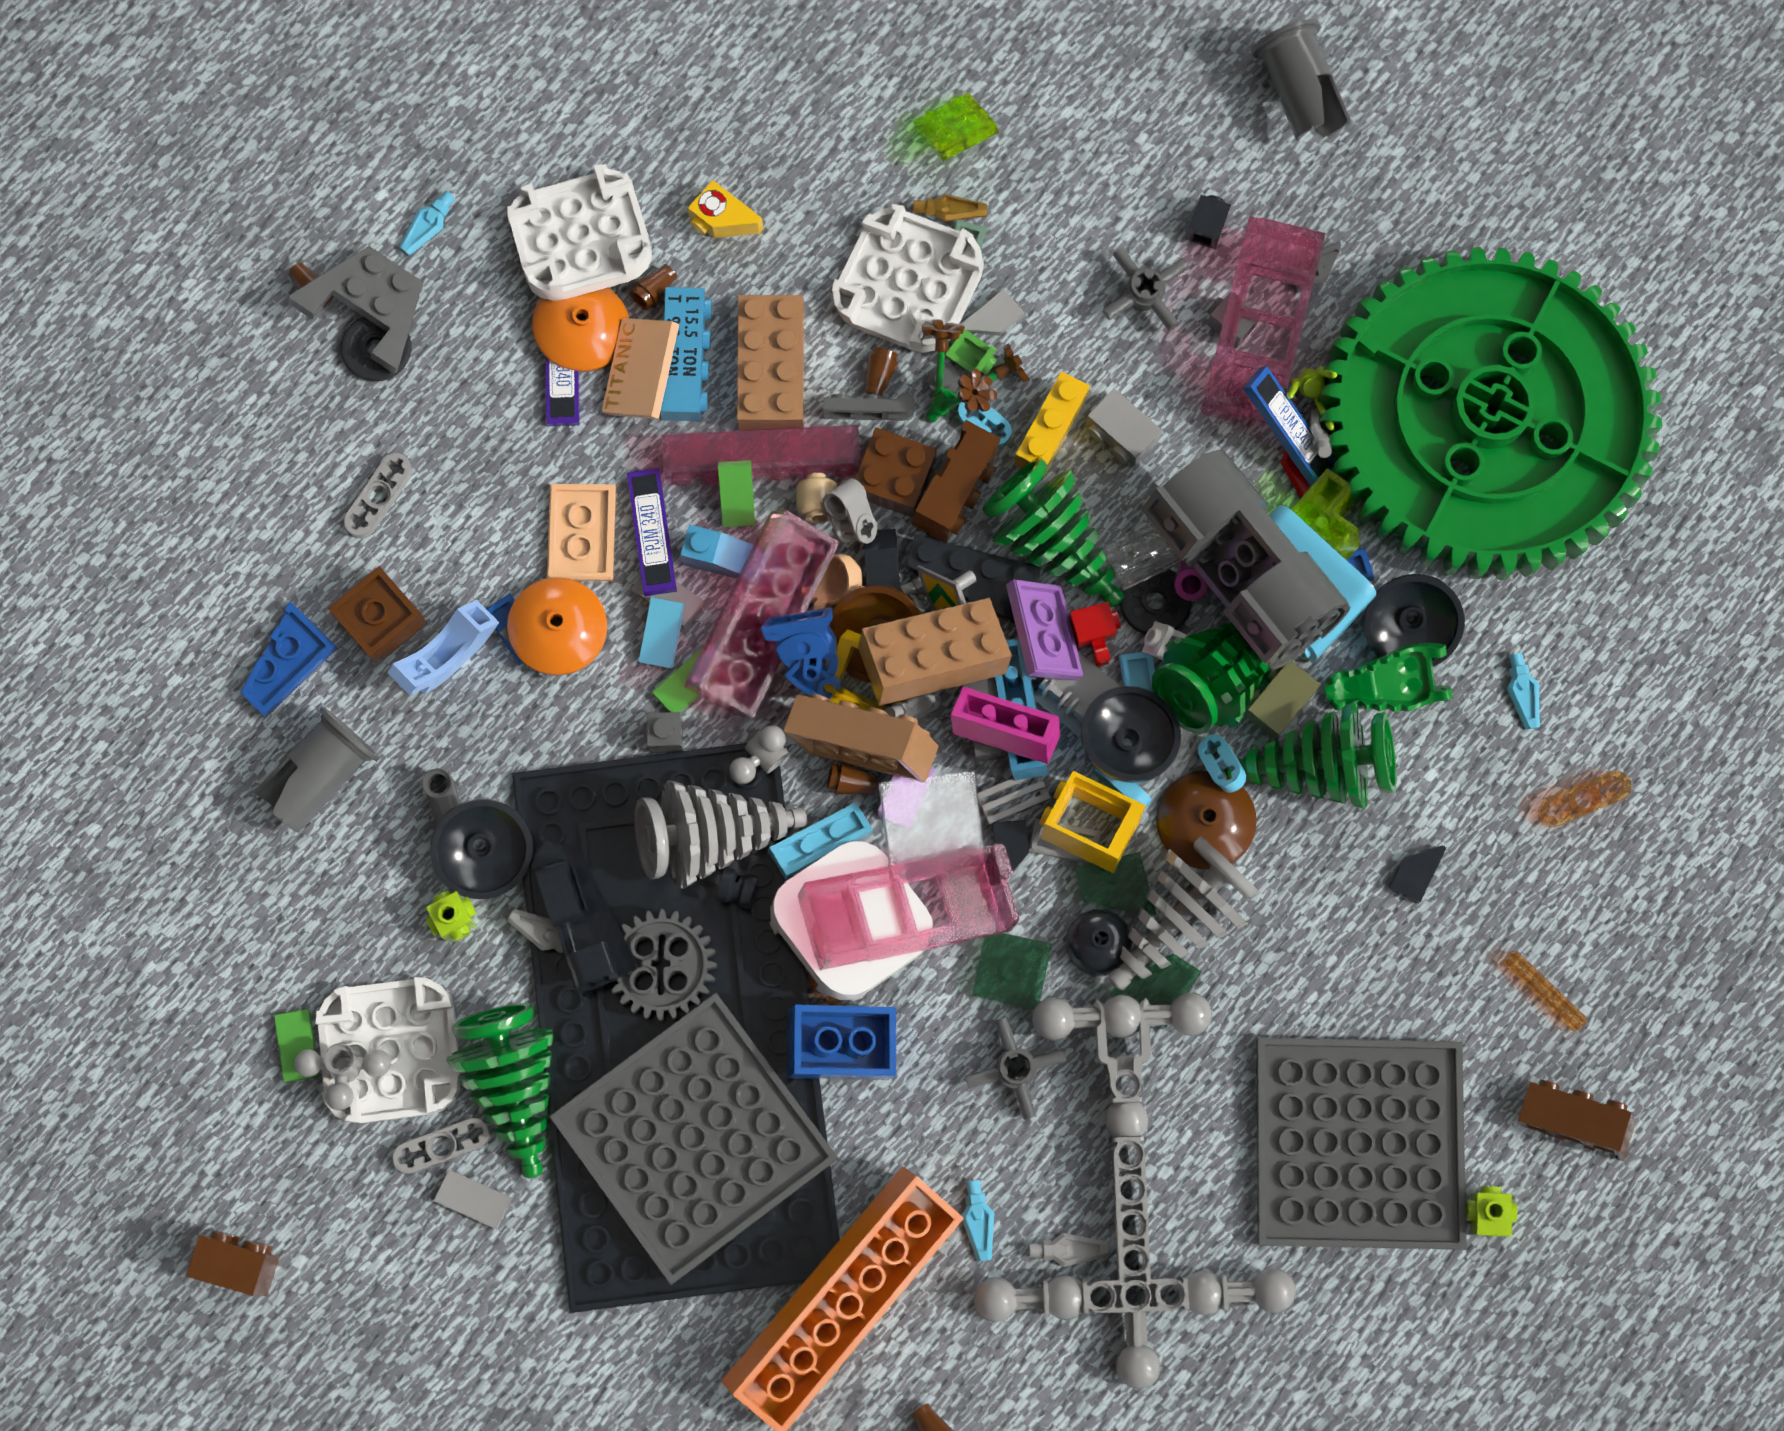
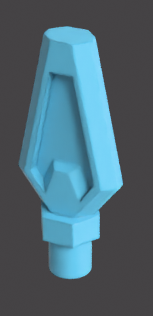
M445 190L439 199H435L432 202L431 206L418 209L399 248L410 256L443 229L444 216L449 211L448 207L456 198Z
M1522 653L1509 655L1512 667L1509 669L1512 678L1507 687L1509 696L1525 730L1539 728V682L1529 674V668L1524 663Z
M980 1180L967 1181L968 1195L965 1196V1201L968 1205L962 1214L964 1218L962 1221L977 1262L991 1260L994 1211L985 1203V1193H981Z

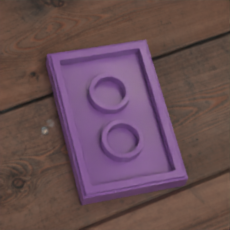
M1014 579L1007 583L1006 587L1027 675L1073 681L1083 677L1062 587Z

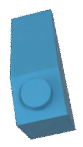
M690 524L680 555L683 565L778 589L786 561L785 556L722 532Z

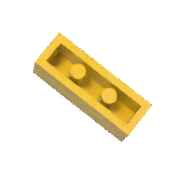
M1062 371L1060 372L1016 453L1015 466L1022 468L1035 458L1042 457L1047 463V473L1088 398L1090 385Z

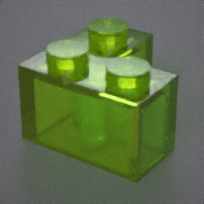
M1326 469L1291 510L1344 559L1348 560L1361 545L1358 528L1343 518L1356 502L1355 498L1350 495L1351 487L1348 486L1349 483L1329 469Z

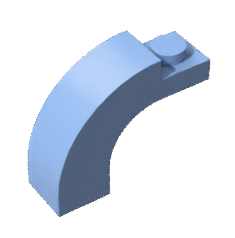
M477 600L468 603L455 611L443 630L429 644L418 652L393 663L387 673L410 696L419 691L425 695L445 682L487 641L499 622Z

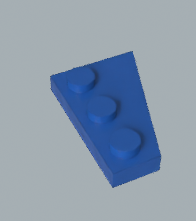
M289 601L284 610L286 613L278 628L275 627L270 637L271 641L263 656L259 657L240 692L265 718L338 649L291 601Z

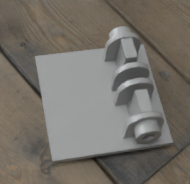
M1078 652L1083 677L1076 681L1045 678L1039 685V689L1034 694V697L1040 706L1050 714L1059 716V721L1081 738V724L1089 705L1102 693L1121 686Z

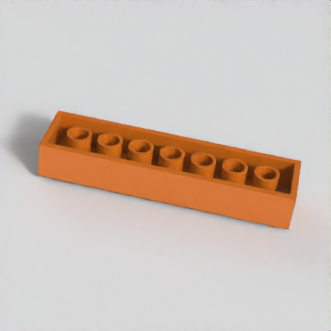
M902 1166L721 1382L734 1397L775 1431H787L964 1218L920 1178Z

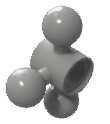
M788 718L782 721L779 727L773 725L765 727L748 742L745 750L751 757L737 758L729 767V774L734 782L747 784L755 777L758 765L766 773H770L788 757L789 752L783 747L784 744H796L795 741L783 732Z
M341 1043L328 1048L324 1057H321L314 1050L306 1049L298 1053L294 1060L296 1071L304 1077L314 1076L320 1069H327L335 1079V1083L328 1088L325 1098L329 1107L334 1110H344L352 1104L353 1091L347 1083L356 1079L361 1069H364L372 1077H381L388 1072L391 1064L389 1056L384 1051L372 1050L365 1057H357L350 1046ZM344 1057L350 1058L347 1067L335 1069V1064L339 1059Z

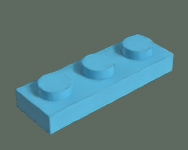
M855 802L769 847L768 852L786 880L803 871L837 847L851 841H859L871 835L873 829Z

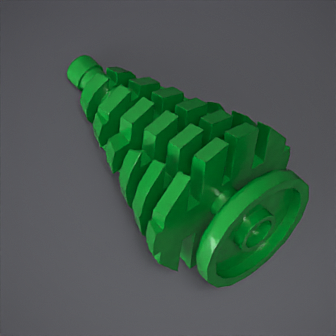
M1042 457L1035 458L1012 475L984 504L982 511L988 517H997L1015 504L1019 506L1000 526L992 541L1000 546H1007L1014 542L1010 547L1012 548L1010 551L1021 557L1032 552L1028 561L1037 566H1042L1053 559L1054 562L1046 570L1056 577L1074 566L1065 577L1066 583L1074 587L1086 580L1088 583L1082 589L1084 593L1089 596H1095L1099 593L1103 597L1102 600L1104 602H1109L1110 607L1117 606L1123 600L1124 594L1117 586L1111 583L1115 577L1111 565L1109 567L1106 566L1102 570L1100 569L1101 565L1107 560L1103 547H1098L1090 552L1100 538L1094 527L1083 532L1092 518L1086 508L1077 511L1083 503V496L1079 489L1069 492L1075 483L1072 471L1067 470L1058 474L1051 482L1048 481L1033 493V487L1042 479L1047 470L1046 461Z
M1232 622L1186 636L1184 639L1181 637L1168 642L1165 645L1168 650L1163 655L1164 665L1156 669L1152 675V689L1155 694L1163 698L1173 709L1180 727L1198 735L1207 733L1214 725L1222 727L1227 724L1229 728L1235 727L1240 722L1245 708L1254 696V692L1262 681V677L1268 670L1269 665L1262 661Z
M1354 702L1342 708L1341 722L1335 711L1324 715L1321 731L1315 720L1304 724L1302 742L1297 729L1284 734V754H1282L1280 742L1276 738L1265 744V756H1261L1260 749L1257 746L1247 751L1246 759L1238 758L1246 775L1249 777V781L1253 784L1262 785L1263 775L1267 774L1271 788L1281 790L1284 787V772H1286V779L1291 792L1304 794L1306 772L1307 786L1312 797L1324 799L1326 788H1328L1333 802L1345 804L1348 791L1352 805L1357 808L1365 809L1367 807L1369 782L1367 765H1373L1376 781L1382 792L1388 794L1395 793L1396 790L1395 747L1388 714L1382 712L1373 716L1370 731L1371 744L1365 745L1360 713ZM1228 767L1225 768L1227 777L1232 778L1230 769Z
M515 1003L487 1009L454 1023L452 1030L454 1036L458 1039H487L452 1053L451 1056L447 1057L446 1061L453 1071H466L458 1077L465 1089L473 1090L479 1088V1090L473 1091L470 1095L476 1106L488 1107L495 1105L486 1108L482 1115L488 1124L499 1125L507 1122L497 1127L494 1133L500 1141H515L506 1150L512 1159H521L523 1176L532 1179L540 1176L543 1172L541 1160L538 1159L537 1154L545 1149L546 1138L533 1136L541 1133L546 1128L547 1117L546 1115L532 1114L542 1112L548 1106L549 1095L539 1093V1091L547 1089L550 1084L549 1072H544V1068L550 1067L552 1052L545 1049H547V1046L552 1045L553 1031L549 1028L540 1030L539 1028L507 1033L524 1026L534 1016L532 1004Z

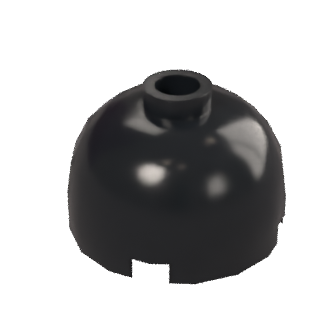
M1092 909L1080 914L1071 923L1066 934L1065 949L1070 962L1080 971L1090 976L1110 975L1124 963L1120 958L1122 947L1124 946L1130 953L1132 951V940L1128 937L1130 929L1128 924L1118 914L1106 909ZM1107 940L1106 944L1101 945L1102 941Z

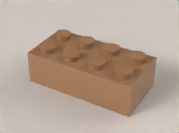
M738 295L737 421L739 431H804L803 295Z
M990 598L863 628L858 646L879 706L1004 675L1007 672L1012 657Z
M814 693L810 697L797 694L783 730L810 755L926 783L939 747L929 736L930 733L922 729L918 725V720L903 714H900L898 718L888 716L887 712L874 707H870L868 711L861 710L857 705L844 700H840L839 704L830 702L826 697Z

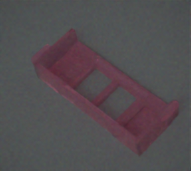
M1249 216L1205 396L1201 405V412L1204 415L1231 421L1235 416L1266 423L1243 390V387L1260 367L1268 366L1287 394L1326 233L1266 218L1261 219ZM1251 275L1302 287L1295 318L1245 307L1244 304ZM1241 317L1291 329L1284 361L1233 349Z
M1002 844L804 882L797 895L819 970L864 961L870 962L1010 932L1020 920L1007 880L1012 876L1013 872L1006 849ZM936 877L951 925L918 932L904 883ZM892 886L906 934L873 941L859 892Z

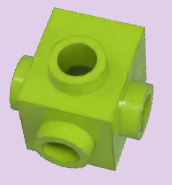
M450 891L440 893L432 899L433 904L426 907L430 916L425 919L434 936L440 934L446 941L451 939L453 942L459 941L471 933L470 929L477 926L472 917L477 912L468 896L463 898L457 891L452 894ZM454 909V917L450 920H445L443 914Z
M1480 1186L1481 1193H1471L1470 1200H1466V1221H1470V1235L1512 1236V1223L1517 1221V1204L1512 1202V1194H1502V1187ZM1490 1206L1493 1209V1216L1489 1212Z

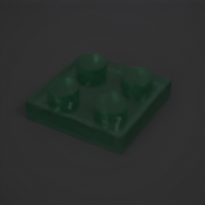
M986 929L972 997L1034 1010L1041 999L1052 943Z

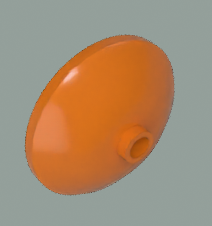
M609 287L556 301L540 297L533 313L532 331L538 348L549 361L565 369L591 372L604 368L613 362L622 318L629 319L622 300ZM582 313L585 314L588 317V319L585 321H579L576 318V316Z
M547 578L531 584L516 598L508 616V636L518 658L531 669L546 675H568L584 669L599 655L607 635L606 613L598 597L582 583L568 578ZM556 616L563 619L562 624L557 627L550 623L551 619Z

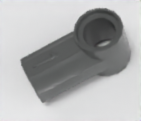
M440 768L431 769L424 775L422 787L427 794L437 825L450 809L461 803L456 790V782L447 771ZM438 777L446 778L448 785L445 791L433 793L431 785L434 779Z

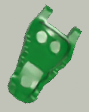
M1414 643L1397 648L1376 660L1356 668L1332 673L1325 680V692L1328 702L1337 711H1340L1345 705L1354 702L1356 707L1362 706L1367 710L1376 709L1382 711L1390 709L1393 712H1409L1434 702L1453 699L1451 686L1435 685L1432 658H1441L1447 655L1446 645L1439 643Z

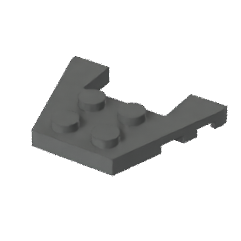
M368 246L292 293L288 298V304L310 319H313L331 296L335 297L387 332L372 351L370 358L395 374L398 371L423 281Z

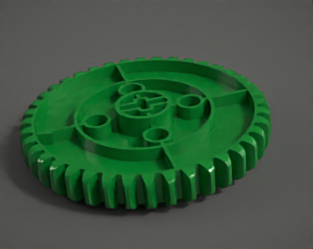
M1472 247L1465 262H1463L1456 250L1446 251L1440 266L1435 259L1429 256L1421 259L1416 272L1409 267L1399 269L1393 282L1386 280L1380 282L1373 292V297L1363 298L1357 305L1355 316H1350L1345 320L1340 330L1342 338H1337L1329 351V358L1332 361L1328 362L1324 370L1337 373L1336 378L1323 377L1324 383L1327 386L1321 390L1318 402L1323 403L1327 410L1321 415L1319 420L1321 428L1330 434L1329 443L1332 451L1330 458L1340 457L1335 462L1330 474L1333 480H1350L1342 497L1346 502H1355L1360 499L1364 502L1357 516L1362 523L1369 522L1376 517L1382 522L1376 532V536L1380 540L1388 539L1395 533L1401 537L1397 545L1398 553L1404 556L1414 546L1421 549L1420 564L1425 567H1429L1437 556L1444 558L1443 568L1445 573L1449 575H1454L1460 566L1466 563L1468 564L1470 577L1472 579H1480L1491 565L1495 577L1498 580H1506L1514 571L1515 566L1524 577H1530L1537 572L1541 563L1548 570H1554L1564 562L1566 556L1571 559H1578L1587 551L1589 544H1600L1608 536L1609 528L1618 527L1626 518V508L1634 506L1641 497L1642 491L1639 486L1645 484L1652 475L1653 468L1648 462L1653 460L1659 453V443L1653 437L1662 429V419L1656 414H1652V412L1661 404V394L1655 390H1646L1657 377L1654 368L1639 366L1649 353L1646 345H1630L1628 342L1637 329L1632 322L1616 324L1614 319L1619 314L1621 308L1616 302L1601 307L1597 301L1602 294V289L1597 285L1590 286L1584 292L1579 289L1580 273L1573 270L1562 279L1557 276L1558 262L1549 259L1542 269L1534 267L1535 258L1533 253L1526 251L1521 255L1518 262L1515 263L1511 262L1510 253L1507 248L1498 247L1493 258L1487 260L1485 251L1481 247ZM1508 351L1520 352L1527 360V364H1519L1513 361ZM1420 377H1433L1438 381L1441 389L1433 390L1423 385ZM1486 408L1494 412L1493 415L1485 412ZM1325 422H1332L1334 429L1328 430ZM1539 435H1547L1553 438L1558 449L1552 450L1543 446L1539 440ZM1459 460L1464 462L1469 467L1471 475L1464 476L1456 473L1451 467L1450 461Z

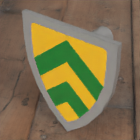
M920 565L917 566L925 594L934 611L966 604L962 590L976 582V576L972 571L969 570L952 581Z

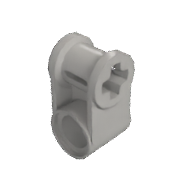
M851 478L846 479L824 496V508L828 513L836 540L841 543L857 540L860 543L868 544L875 539L877 524L872 515L866 491L860 482Z

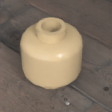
M823 473L808 474L806 479L800 481L796 486V508L798 514L805 518V521L808 523L821 524L829 522L830 519L824 508L823 499L827 493L837 487V483L832 479L826 478V475Z

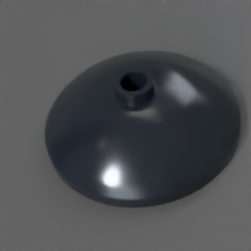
M1425 574L1399 576L1382 585L1376 591L1374 599L1367 605L1364 615L1365 636L1371 650L1378 658L1397 648L1414 643L1445 644L1447 655L1441 658H1432L1433 667L1446 660L1455 651L1461 641L1465 627L1464 610L1456 593L1445 582ZM1416 612L1417 616L1414 620L1409 621L1405 619L1407 613Z
M1123 686L1102 693L1089 705L1081 724V741L1087 757L1103 774L1118 781L1139 783L1160 776L1172 765L1180 749L1181 729L1175 712L1163 698L1144 688ZM1129 739L1132 742V746H1125L1121 740Z
M491 799L468 800L450 809L436 825L430 843L431 861L439 879L453 892L457 891L459 895L463 897L468 896L471 899H490L513 889L526 874L533 852L531 834L523 818L508 805ZM478 839H483L486 842L484 848L475 849L473 847L474 842Z

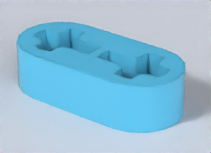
M961 402L959 404L958 418L962 424H964L965 420H968L990 433L991 429L986 426L987 424L991 425L994 429H998L1001 426L1004 428V438L1000 439L998 449L1003 448L1009 443L1012 433L1011 425L991 406L990 410L985 412L978 410V415L983 419L981 422L976 416L967 418L965 403Z
M1213 734L1205 737L1199 744L1198 753L1213 781L1227 793L1239 790L1246 781V773L1231 746L1220 735ZM1214 747H1217V751L1221 756L1217 760L1212 752ZM1227 767L1232 775L1230 780H1227V776L1223 771Z
M1097 768L1094 770L1097 778L1108 788L1146 805V807L1152 802L1149 795L1136 783L1118 781L1103 774Z

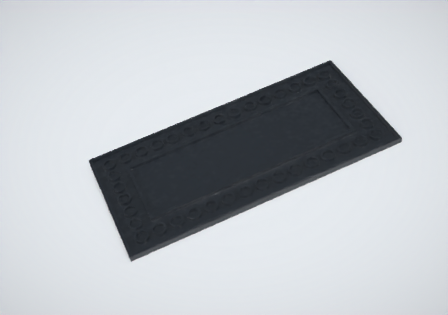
M748 743L512 773L516 812L525 821L530 831L533 845L531 863L523 877L527 913L549 918L535 874V868L537 867L534 857L547 840L579 849L623 937L626 936L622 925L625 924L633 929L635 927L634 916H637L643 923L647 921V911L651 912L654 919L659 918L661 909H664L667 919H671L673 913L677 911L679 913V922L681 923L688 916L691 917L690 929L701 925L703 929L698 937L709 936L711 939L704 948L715 949L716 952L715 955L708 958V961L717 964V968L708 970V974L715 978V982L704 983V986L710 993L706 995L699 992L697 997L700 1003H703L715 993L718 994L828 1143L820 1079L787 1078L788 1009L794 1005H810L806 967L780 933L775 935L770 925V907L778 889L793 876L785 880L768 851L769 847L789 837L788 828L786 836L774 841L770 837L767 846L760 850H755L752 846L748 856L740 860L734 857L733 862L725 867L736 870L740 876L751 874L759 877L750 909L740 907L734 901L726 903L716 899L725 868L718 869L715 866V871L711 875L703 879L696 876L697 880L684 889H681L676 884V878L673 879L669 864L666 873L662 877L650 879L642 868L636 843L635 809L637 801L640 798L650 797L657 801L661 808L662 790L665 791L664 784L667 781L679 782L685 788L688 785L699 786L706 792L708 789L718 790L726 797L729 793L738 794L746 801H748L749 797L761 799L766 807L771 801L780 803L786 811L780 765L770 773H766L758 765L752 781L747 784L734 782L729 774L731 763L740 757H751L745 750V746ZM664 935L659 937L660 961L653 964V967H656L659 971L658 995L664 994V967H670V963H667L664 958ZM647 939L640 941L636 948L637 954L643 957L650 955L654 949V943ZM676 940L670 947V953L676 957L683 956L688 950V943L684 940ZM530 941L539 1030L549 1028L553 1031L552 1045L547 1046V1049H545L552 1052L550 1067L544 1068V1072H549L550 1084L546 1089V1094L549 1095L548 1115L569 1312H585L805 1282L840 1240L831 1165L673 1285L668 1282L550 1116L687 1014L682 1008L677 1009V1019H673L669 1011H667L662 1021L658 1020L656 1011L652 1012L649 1019H645L644 1008L642 1007L634 1014L631 1012L633 1001L622 1005L620 1001L625 993L614 994L612 992V989L619 984L618 981L610 982L593 990L577 992L565 954L555 949L542 951ZM647 973L639 975L635 982L636 988L642 991L649 989L653 984V976ZM680 973L673 975L669 981L670 988L674 991L684 989L687 985V976ZM693 1002L688 1003L690 1012L698 1006Z

